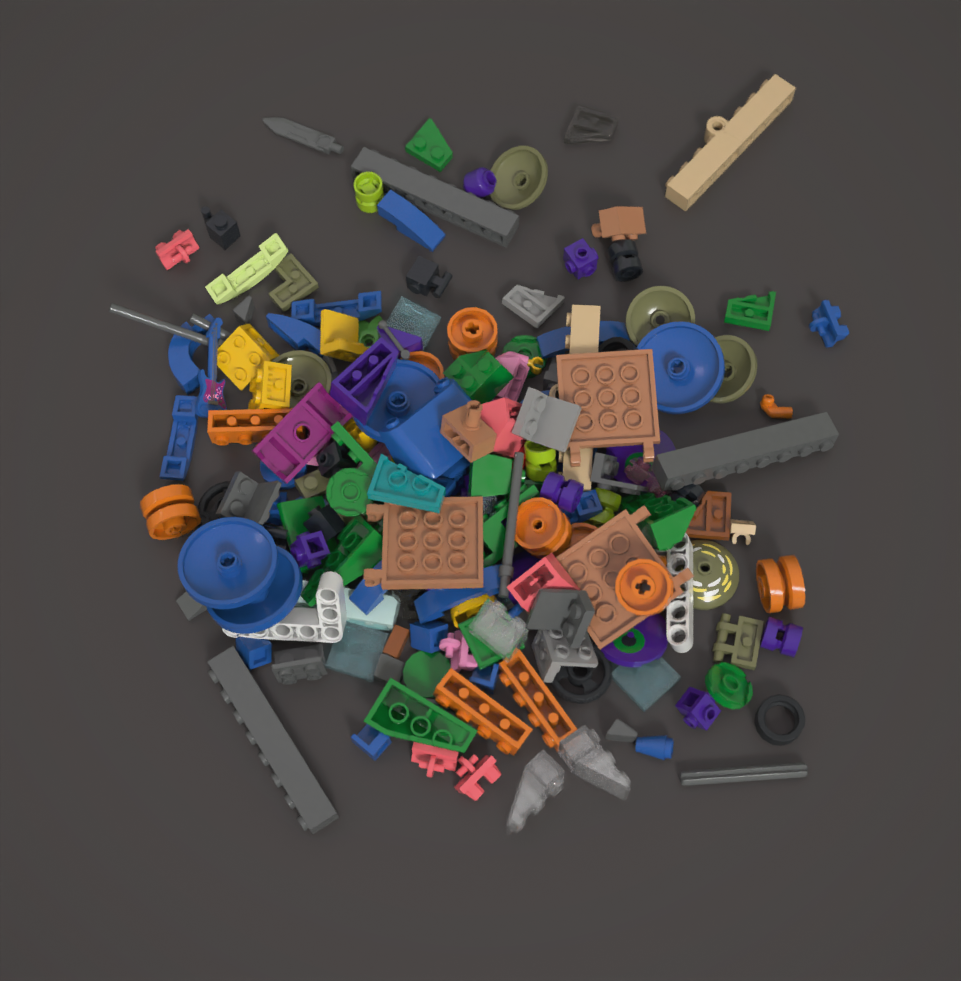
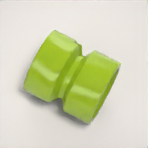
M361 173L354 180L357 206L366 213L377 212V205L384 198L382 180L376 173Z
M527 440L524 444L526 475L533 481H545L551 471L557 473L556 450Z
M593 488L592 490H596L603 512L584 521V523L599 528L615 517L613 513L618 511L622 497L610 490Z

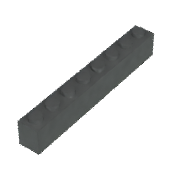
M363 147L351 165L352 178L354 180L359 174L364 172L376 173L382 180L383 192L385 194L391 189L415 207L506 248L519 228V215H516L512 210L498 207L491 201L480 199L471 192L462 191L453 184L444 183L433 175L419 172L415 167L401 164L398 160L383 156L376 150Z
M823 412L657 454L651 468L662 491L678 490L683 486L689 484L698 485L712 478L721 479L735 472L740 474L751 468L766 467L770 463L786 462L797 456L805 457L812 452L828 451L834 446L839 433L828 413Z
M234 646L207 661L211 667L207 672L215 684L220 682L224 688L220 691L222 697L227 704L232 702L236 708L232 712L240 725L245 723L249 729L245 732L252 746L257 743L260 747L261 752L258 753L261 761L265 767L270 764L274 770L271 777L278 788L282 785L285 788L287 794L283 797L291 809L296 807L299 811L300 816L297 817V820L305 831L309 828L312 834H315L338 819L337 812Z

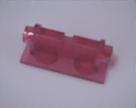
M635 457L629 461L633 466L629 464L625 468L624 472L627 474V478L639 486L644 480L648 481L645 487H649L648 493H654L656 498L667 495L668 492L662 491L653 470L650 468L651 464L649 462L644 463L641 457L639 459Z

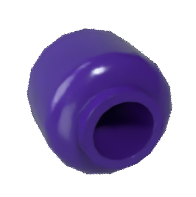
M484 167L468 172L463 181L464 191L471 192L478 198L492 194L496 185L494 173Z

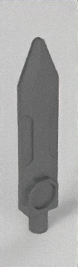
M263 118V122L275 134L326 154H330L331 151L342 154L344 146L337 144L336 139L332 136L285 118Z

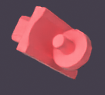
M189 229L185 232L179 230L174 233L172 241L167 244L161 242L155 246V252L164 268L169 270L180 261L186 264L190 262L188 256L198 250L199 246Z
M414 742L411 762L419 763L420 768L428 769L427 777L432 778L434 771L444 773L446 769L456 772L458 751Z
M473 754L468 760L461 756L458 762L462 766L456 773L459 777H462L466 772L468 773L454 788L459 793L465 794L476 801L484 793V790L477 781L483 776L492 784L501 776V772L494 764L496 760L492 755H485L474 767L473 765L479 760L476 755Z

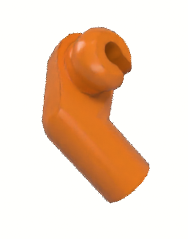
M766 394L762 396L760 406L769 417L792 419V407H778L772 395Z

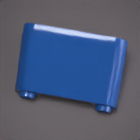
M448 377L442 378L435 383L436 386L433 389L435 396L409 417L400 419L393 417L387 420L385 426L378 431L395 464L398 465L400 463L406 466L410 472L416 475L421 474L430 480L441 476L463 457L440 433L442 416L465 404L467 405L472 399L454 379H449Z

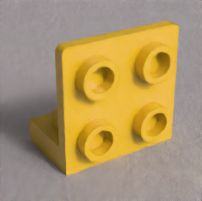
M327 309L321 310L320 354L352 363L359 358L368 347H364L363 343H358V318Z
M249 323L239 326L217 349V366L240 390H243L250 383L251 378H255L256 369H260L264 361L272 362L280 355Z
M264 361L260 369H256L255 378H251L249 391L253 392L252 399L249 400L248 409L289 408L292 365Z

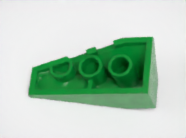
M642 491L640 495L628 494L622 497L619 508L622 511L626 509L630 515L644 505L648 509L651 516L638 523L637 526L650 545L659 551L669 550L674 547V544L682 541L696 511L695 504L685 498H678L676 501H673L667 495L656 498L654 493Z
M360 515L354 517L337 537L340 541L337 547L325 557L327 559L326 564L322 569L315 571L300 594L309 606L312 607L317 604L316 593L323 573L330 571L338 573L342 577L343 585L345 586L363 575L364 569H372L382 560L383 536Z
M392 678L389 679L364 720L365 723L387 736L465 753L477 733L476 729Z

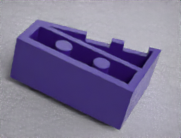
M381 337L331 382L330 396L364 426L396 367L399 352Z

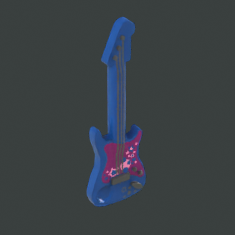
M221 318L212 320L206 334V338H209L207 377L204 369L198 371L200 393L195 404V412L198 416L208 418V410H227L223 396V388L226 381L223 379L219 383L217 382L218 339L220 338V329L223 324Z

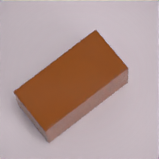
M395 624L383 649V653L399 660L410 635L409 630Z

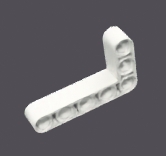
M686 533L682 541H680L686 542L683 547L675 548L676 544H674V547L669 550L659 551L654 549L657 555L666 556L667 569L673 577L682 572L675 571V568L681 564L686 565L683 570L689 568L693 574V545ZM693 578L680 586V588H686L684 593L672 600L667 606V640L678 653H685L693 646ZM685 611V615L682 618H675L677 612ZM678 635H686L682 642H674Z
M336 572L323 573L316 593L317 608L294 607L280 622L260 632L239 634L223 629V632L234 638L240 636L270 640L338 642L343 637L347 620L343 579Z

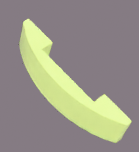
M277 233L259 245L260 252L227 277L222 273L205 286L217 305L231 300L255 286L282 261L289 250Z

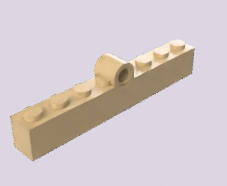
M774 74L770 80L766 79L762 83L756 94L752 93L743 107L740 106L735 111L730 121L719 116L710 118L704 135L706 145L695 152L693 159L689 163L685 162L675 177L671 176L665 185L667 187L665 197L686 212L792 102L796 88Z
M572 305V313H567L566 327H571V333L566 335L565 349H570L569 354L598 352L600 306ZM555 384L550 389V397L557 398L559 396L558 384ZM593 448L580 449L581 467H571L570 449L565 452L559 451V463H563V472H558V474L565 476L566 481L573 479L583 483V492L591 491L590 479L592 474Z

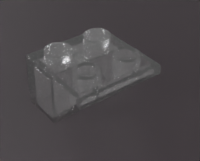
M488 598L471 622L469 632L509 663L527 641V624L518 616L513 618L506 613L507 608L497 600L493 602Z

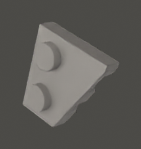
M516 285L503 297L502 304L532 326L538 328L564 303L565 297L558 295L555 298L544 295L545 291L531 290L527 287Z

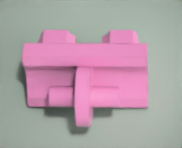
M460 630L448 633L447 638L440 640L439 648L446 652V658H451L450 668L457 673L462 669L473 671L478 666L473 655L468 653L469 647Z

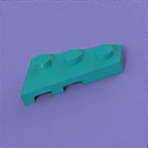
M381 454L367 496L371 500L440 513L446 488L421 474L416 475L410 472L406 466L400 463L397 465L390 461L387 456Z

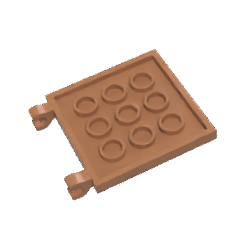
M652 349L556 355L559 399L581 406L579 417L566 449H570L571 467H581L580 449L643 445V462H653V444H660Z
M483 496L444 497L440 513L384 502V505L367 504L366 514L368 515V522H377L383 518L382 569H364L365 586L373 587L381 583L382 590L484 588Z
M645 505L631 515L625 509L556 557L579 589L586 590L595 613L587 631L599 649L604 648L649 617L627 611L619 603L615 593V581L620 570L627 563L634 560L650 559L661 564L669 572L637 526L638 523L651 516ZM686 568L675 577L671 575L674 583L671 601L684 593L680 586L694 577L689 568ZM647 583L641 585L643 593L650 590V586Z

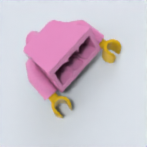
M508 351L497 356L496 359L514 378L492 401L505 397L517 402L529 369L533 374H540L542 372L541 368L534 366V364L543 365L542 358L534 357L531 360L528 356Z

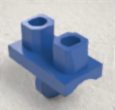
M823 300L820 307L812 312L813 321L809 324L810 331H818L819 335L822 336L826 348L832 347L837 341L843 340L849 335L847 325H839L837 321L841 317L839 306H831L829 300Z

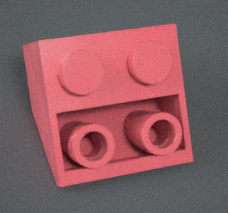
M505 397L482 404L483 408L480 419L497 434L494 451L491 453L510 459L514 458V453L518 452L525 442V439L512 433L522 404Z
M553 553L545 556L507 586L521 607L529 613L538 590L541 588L580 590Z

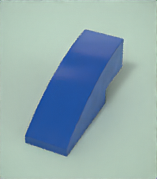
M391 189L377 205L378 214L395 224L397 231L432 252L445 237V233L432 220Z
M271 313L266 315L269 328L293 349L303 351L308 349L310 352L323 358L324 355L320 354L321 330L295 318Z

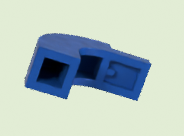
M209 314L204 319L212 322L214 318ZM187 322L180 326L203 335L207 334V330L197 325L191 327ZM174 334L168 349V361L178 385L189 395L200 387L198 371L200 369L193 363V355L201 343Z

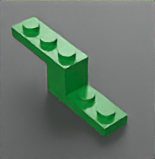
M337 421L330 427L334 432L331 437L339 446L345 444L350 450L347 453L356 464L362 463L357 469L364 471L372 480L377 463ZM366 512L363 513V515L368 519V515L366 514ZM382 518L381 520L377 521L378 524L375 526V528L383 536Z
M523 483L521 485L519 506L539 493L534 484L526 486ZM504 498L494 505L495 510L489 515L487 513L483 514V544L488 550L487 553L483 551V568L490 567L503 558L506 528L501 521L507 518L509 499L506 500ZM514 542V548H516L518 545Z

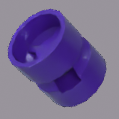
M551 471L542 485L540 497L551 500L554 504L557 503L560 509L573 513L581 500L584 484L573 479L566 481L565 476Z
M768 617L760 647L771 651L779 649L780 654L794 658L801 640L803 627L792 623L784 625L782 620ZM777 632L783 633L781 641L775 639Z

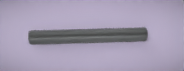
M805 762L686 770L680 773V781L683 786L799 778L805 777L808 770Z

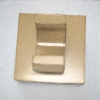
M730 519V532L732 533L731 540L733 544H736L739 535H744L745 544L749 545L751 542L749 534L755 535L756 531L754 521Z

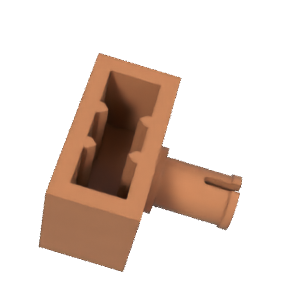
M616 206L600 210V223L592 225L594 237L602 236V238H611L612 241L624 239L637 240L638 235L646 234L643 207Z
M476 400L469 401L467 405L465 404L443 415L440 433L470 463L493 452L497 436L494 430L480 419L483 406Z

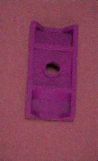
M317 382L286 416L263 437L251 452L280 480L288 484L332 438L331 435L334 432L330 427L337 421L343 426L352 417V414L340 406L326 392L323 385ZM299 426H305L309 430V436L305 440L299 439L296 435V430Z

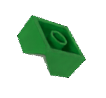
M487 349L459 356L443 372L449 379H454L472 400L479 401L480 404L491 402L514 378Z

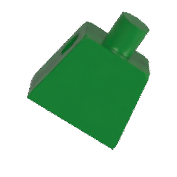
M487 454L471 462L468 496L488 497L510 494L513 471L512 459ZM524 469L522 470L521 484L525 481Z

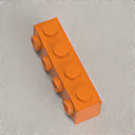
M292 408L208 410L207 432L211 442L217 445L224 446L229 443L250 445L252 442H260ZM299 426L296 430V435L301 440L306 439L305 426Z
M520 650L499 663L500 674H498V677L505 687L510 686L512 688L514 700L520 707L524 706L527 709L529 721L535 728L539 726L544 733L542 738L549 748L554 747L558 752L578 738V729Z
M452 668L436 686L433 693L439 705L444 708H451L456 712L455 715L459 720L466 724L468 722L476 727L477 733L485 739H492L497 743V748L507 755L510 753L514 756L533 730Z

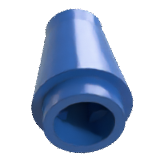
M667 735L637 737L636 752L664 761L666 758L672 759L674 739L668 738Z

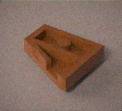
M707 491L700 505L696 508L686 534L691 538L729 541L731 493Z

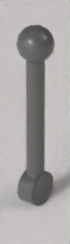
M381 320L378 323L379 328L384 329L401 352V358L408 360L410 352L403 349L387 327V322Z

